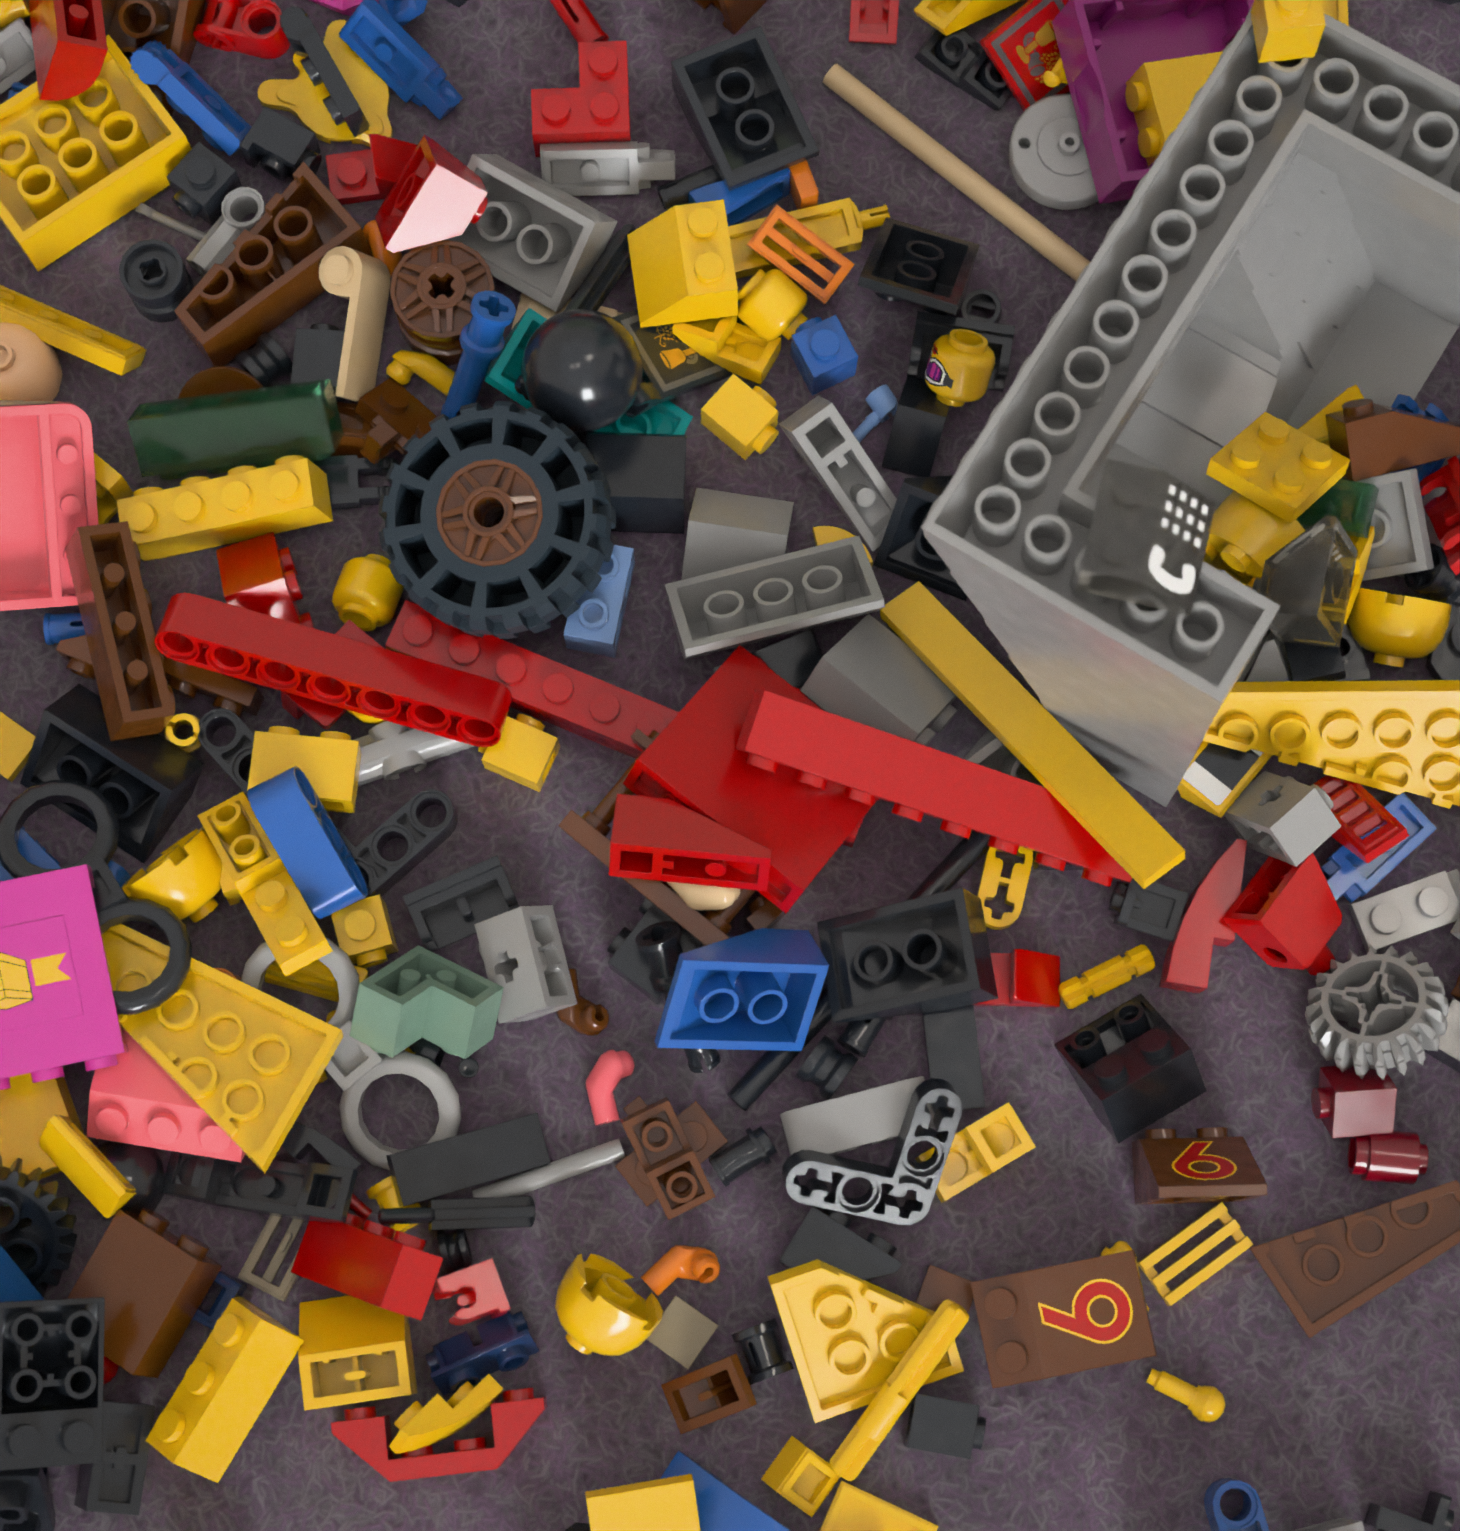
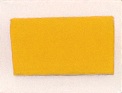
M53 1115L48 1120L39 1139L40 1148L104 1217H112L118 1209H121L136 1194V1189L69 1117Z

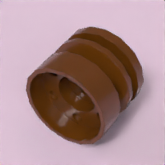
M437 241L415 247L406 253L393 271L390 286L391 299L403 339L413 352L430 354L445 365L459 363L463 351L459 337L462 328L471 321L473 314L471 313L470 305L473 296L481 291H495L490 267L476 250L458 241ZM452 291V294H453V295H452L451 297L448 298V297L445 296V295H448V294ZM438 292L442 293V294L439 295L437 298L435 297V294H436V293H438Z

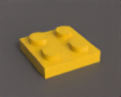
M1264 412L1210 458L1206 475L1291 524L1346 474L1350 459L1334 451L1326 444L1318 442L1288 425L1285 421Z

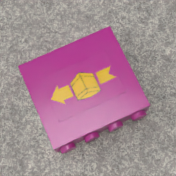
M87 864L0 882V1090L11 1088L9 1077L31 1073L32 1083L65 1076L63 1066L84 1061L86 1071L118 1065L116 1054L128 1052L127 1044L123 1043L92 889L95 888L92 869Z

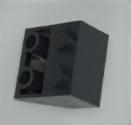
M1142 994L1121 1004L1054 1044L1095 1115L1118 1143L1207 1092L1191 1048Z

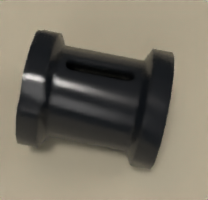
M775 1318L732 1334L733 1341L740 1343L751 1373L747 1377L749 1385L794 1369L791 1361L784 1359L774 1331L778 1326Z

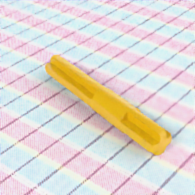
M946 1299L938 1307L830 1459L832 1470L838 1476L847 1481H853L857 1478L969 1321V1315L961 1305Z

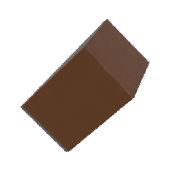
M737 1353L661 1385L680 1434L697 1429L757 1404Z

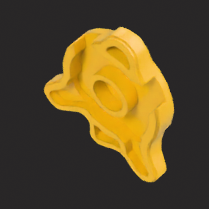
M332 21L327 27L323 43L370 125L368 127L369 130L354 137L346 122L338 126L335 124L322 101L330 96V93L324 83L316 87L313 85L300 60L306 57L298 56L296 53L293 56V63L299 71V76L295 79H269L264 81L258 88V98L264 107L288 111L295 115L303 127L315 133L316 138L329 144H331V141H351L352 144H364L371 147L369 134H378L390 138L393 135L392 126L388 119L389 88L339 37L338 33L347 21Z

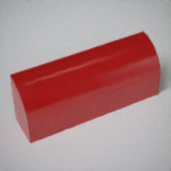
M28 0L39 100H64L83 93L98 78L108 50L101 0Z

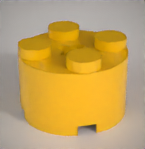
M1233 490L1205 522L1203 532L1199 530L1188 544V549L1198 559L1218 570H1225L1238 582L1273 601L1301 567L1300 563L1309 555L1308 552L1312 549L1311 539H1308L1288 555L1292 559L1282 568H1277L1274 565L1276 559L1292 544L1307 535V532L1297 520L1290 524ZM1196 537L1201 540L1199 548L1194 545ZM1291 569L1295 570L1290 575L1287 574Z

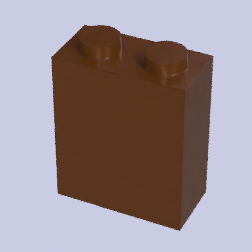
M142 1208L139 1214L118 1209L67 1298L105 1297L104 1356L132 1375L159 1378L221 1270L222 1265L206 1256L210 1249L206 1244L184 1233L178 1238L167 1230L170 1222L166 1218L147 1208Z

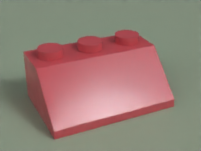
M120 1026L123 1043L127 1044L128 1052L116 1054L118 1065L95 1070L89 1091L86 1136L241 1162L245 1153Z

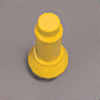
M1152 1368L1146 1383L1152 1385L1154 1390L1187 1405V1409L1192 1412L1197 1420L1210 1423L1219 1419L1224 1413L1225 1399L1216 1387L1200 1385L1196 1387L1165 1371L1159 1372Z

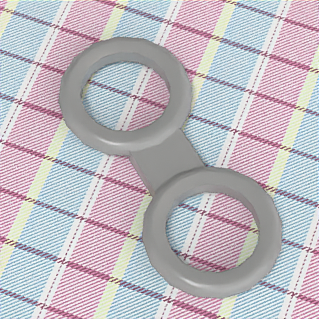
M326 938L332 952L318 960L332 972L337 981L339 993L336 1012L328 1023L341 1029L344 1037L325 1069L343 1090L339 1103L341 1127L351 1147L371 1165L390 1171L386 1156L407 1149L398 1150L383 1145L370 1134L363 1121L361 1107L367 1087L384 1075L405 1074L417 1078L431 1090L438 1104L439 1121L435 1134L428 1142L422 1145L457 1135L461 1122L459 1095L447 1073L429 1058L407 1051H402L391 1058L386 1054L373 1051L368 1045L350 1037L360 983L359 974L348 954L330 939ZM266 942L260 944L247 960L241 977V982L262 991L266 970L276 960Z

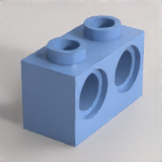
M614 545L610 562L603 561L598 572L602 578L593 593L586 590L577 601L580 607L567 617L564 630L566 648L615 658L635 566L634 548Z

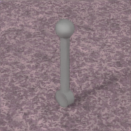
M143 203L134 210L136 213L143 214L154 221L199 241L206 235L205 232L162 214Z

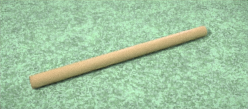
M836 63L829 69L823 79V84L1077 282L1081 272L1090 263L1087 258Z

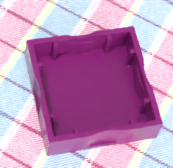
M1069 0L1054 18L1052 25L1099 204L1130 200L1138 183L1154 164L1153 162L1148 167L1146 158L1139 151L1138 127L1134 113L1129 110L1125 98L1126 82L1146 62L1224 51L1245 22L1254 0Z

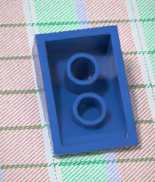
M760 928L681 953L654 1042L657 1048L802 1051L829 964L808 930Z

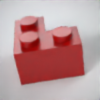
M627 41L578 42L580 87L531 89L532 136L535 157H540L541 144L631 141Z
M274 532L216 550L224 598L227 604L315 628L310 612L300 614L296 603L297 600L303 599V594L297 579L298 572L290 548L288 546L280 549Z

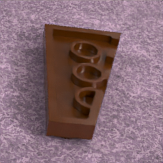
M1457 1180L1249 1249L1307 1337L1311 1338L1460 1243V1184Z

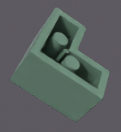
M418 945L359 983L350 1037L368 1045L373 1051L386 1054L391 1058L420 1038H424L441 1047L446 1053L466 1059L493 1039L504 987Z

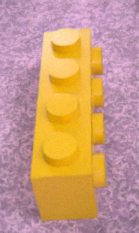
M300 455L278 458L275 461V465L263 468L254 466L235 467L228 471L227 476L213 479L204 476L189 477L180 482L181 486L164 490L160 487L140 488L133 492L134 496L117 500L119 522L128 521L132 540L136 542L140 559L143 561L167 558L245 541L270 532L277 534L333 521L327 474L308 458Z

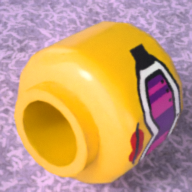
M954 329L949 334L942 335L934 342L925 371V382L937 394L936 398L940 402L948 406L961 407L965 402L977 401L985 395L995 365V354L988 346L987 339L971 330Z

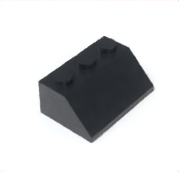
M78 684L44 710L20 784L29 788L50 780H76L96 788L114 807L120 825L117 847L140 862L145 863L191 798L204 763L159 734L110 741L100 696L83 685ZM56 802L52 804L97 833L98 825L96 819L86 808L74 803Z

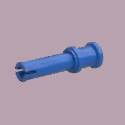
M481 291L473 296L470 305L471 313L473 314L471 321L462 328L459 337L463 351L446 401L441 409V415L444 413L449 419L456 417L461 406L476 403L490 361L502 353L505 344L504 337L502 336L505 327L513 322L516 313L513 302L503 294L495 291Z

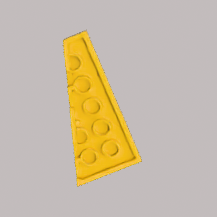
M1460 680L1235 682L1202 740L1245 753L1253 749L1278 756V762L1296 767L1298 762L1322 768L1325 775L1397 795L1406 791L1431 798L1432 804L1448 809L1451 808L1452 804L1460 806Z
M123 924L112 926L102 934L114 991H134L148 986L162 974L169 961V946ZM192 957L190 971L180 989L162 1005L136 1015L118 1014L120 1026L264 1173L268 1170L344 1037L341 1029Z

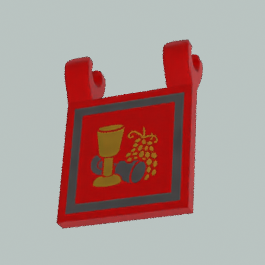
M1029 0L979 41L1003 80L1006 81L1007 86L1023 111L1042 98L1056 94H1066L1070 91L1068 84L1060 83L1057 87H1049L1043 80L1045 71H1051L1061 56L1052 21L1067 4L1068 0Z

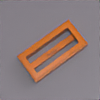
M778 205L773 207L765 221H763L754 236L746 244L751 250L776 269L785 273L793 282L823 305L827 303L855 265ZM777 220L840 267L835 274L830 272L774 229L773 226ZM767 236L826 281L828 283L826 287L822 289L764 245L762 243L763 239Z

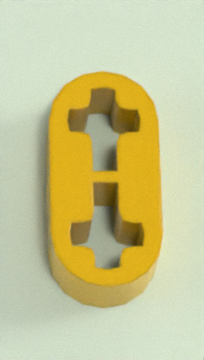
M989 847L986 853L977 897L981 899L985 925L992 930H1003L1010 927L1018 919L1022 911L1033 862V851L1019 847L1017 856L1023 858V864L1015 863L1009 878L1001 877L1003 860L995 857L996 851H1003ZM998 885L1007 887L1004 899L1005 904L1012 906V913L1004 912L1000 919H994L991 917L992 909L984 906V901L994 899L997 894Z

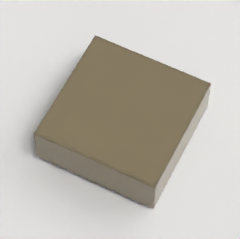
M675 1295L664 1311L662 1320L646 1340L689 1369L718 1325Z

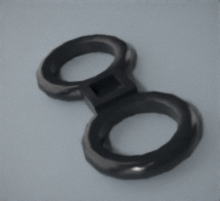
M50 780L29 787L9 803L0 818L1 865L14 879L60 870L38 867L29 863L20 854L18 848L20 829L27 818L35 811L56 802L74 803L86 808L94 816L98 825L96 840L88 854L75 864L60 869L85 864L91 867L95 888L92 889L102 934L112 926L132 921L145 922L157 927L168 938L170 944L169 961L157 979L148 986L134 991L113 990L118 1014L136 1015L159 1007L180 989L190 971L192 943L186 925L168 907L149 899L126 898L107 866L117 850L120 825L113 805L96 788L76 780Z

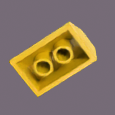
M241 1296L232 1298L222 1316L215 1323L211 1334L197 1357L187 1369L184 1378L167 1406L157 1418L154 1427L145 1441L173 1464L218 1483L304 1340Z

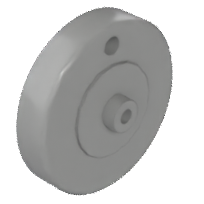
M1071 94L1051 95L1033 103L1018 118L1009 142V167L1017 185L1034 201L1054 209L1074 210L1098 202Z

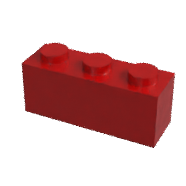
M348 1213L346 1223L309 1221L291 1273L380 1308L422 1320L443 1258L423 1251L426 1244L424 1239L398 1230L395 1232V1229Z

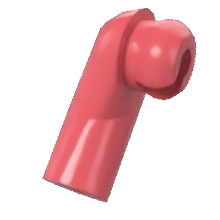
M608 1050L600 1055L586 1079V1090L595 1126L620 1120L613 1091L621 1078L632 1075L635 1067L633 1057L625 1050L617 1052L615 1050Z

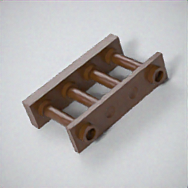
M637 728L631 736L633 743L643 750L639 756L657 738L658 732L652 730L646 736ZM639 756L592 813L587 810L580 817L571 809L558 825L561 830L608 868L611 841L606 836L612 830L608 825L614 819L617 794H634L623 785V782ZM621 877L704 946L730 938L727 934L733 927L729 923L756 891L741 889L738 899L730 907L722 910H706L701 915L696 910L688 907L666 881L660 882Z

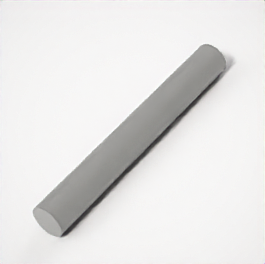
M618 1138L472 1190L473 1197L520 1196L625 1158V1154Z

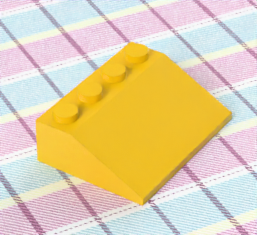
M110 35L106 36L108 50L100 74L93 85L83 93L64 100H39L36 81L0 105V219L38 272L168 187L170 184L167 176L192 149L185 134L148 85L138 78L139 75L137 73L134 74L129 60Z

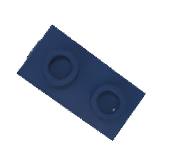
M509 1310L503 1316L476 1326L483 1343L475 1347L467 1331L433 1345L434 1351L426 1354L425 1357L432 1372L430 1376L443 1395L454 1394L467 1381L475 1387L480 1383L481 1378L498 1370L508 1372L518 1369L529 1360L530 1355L539 1352L537 1344L529 1333L530 1328L522 1311L512 1315Z

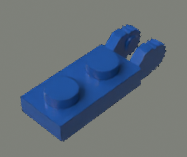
M156 40L153 42L149 41L142 46L143 48L140 47L132 52L133 55L130 57L131 62L129 64H131L134 74L137 73L139 75L138 78L144 84H154L166 93V100L171 107L178 113L189 116L202 129L203 137L211 146L217 150L225 151L229 156L240 149V144L251 129V126L186 62H183L171 49H167L166 44L163 45L161 41L157 42Z

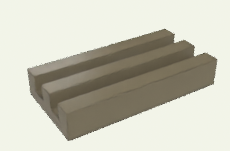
M270 1215L237 1278L286 1302L299 1277L291 1273L296 1255L280 1286L278 1287L272 1282L305 1220H292L261 1278L255 1275L254 1272L283 1217Z

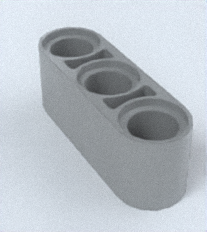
M914 1077L781 1113L780 1118L790 1155L801 1150H813L836 1155L857 1149L856 1147L870 1143L873 1145L898 1138L911 1096L916 1087L925 1081V1077ZM927 1102L926 1105L931 1113L929 1127L933 1129L935 1128L932 1121L934 1110L932 1103Z

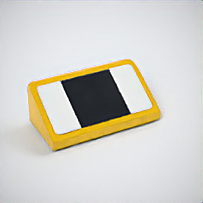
M1202 741L1177 787L1181 798L1221 818L1271 758L1272 754L1253 749L1245 753Z

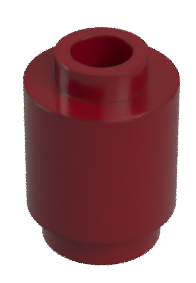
M1393 1131V1134L1350 1137L1347 1153L1348 1170L1350 1174L1360 1175L1362 1180L1414 1185L1418 1175L1426 1174L1428 1147L1426 1144L1420 1143L1419 1136L1415 1132Z

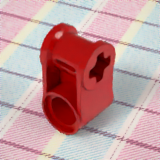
M205 0L208 4L202 23L196 25L193 31V37L196 41L206 47L226 52L235 51L263 59L281 57L291 45L279 22L281 20L280 15H282L281 9L270 0ZM275 26L269 33L258 34L264 27Z

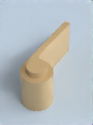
M339 246L328 251L322 258L319 266V279L322 286L329 293L349 300L335 396L358 402L359 398L374 389L376 384L390 290V273L387 266L381 260L352 248Z

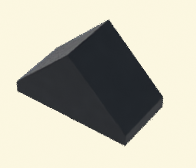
M907 376L882 463L884 468L916 477H930L950 407L936 398L937 394L928 387L923 379Z

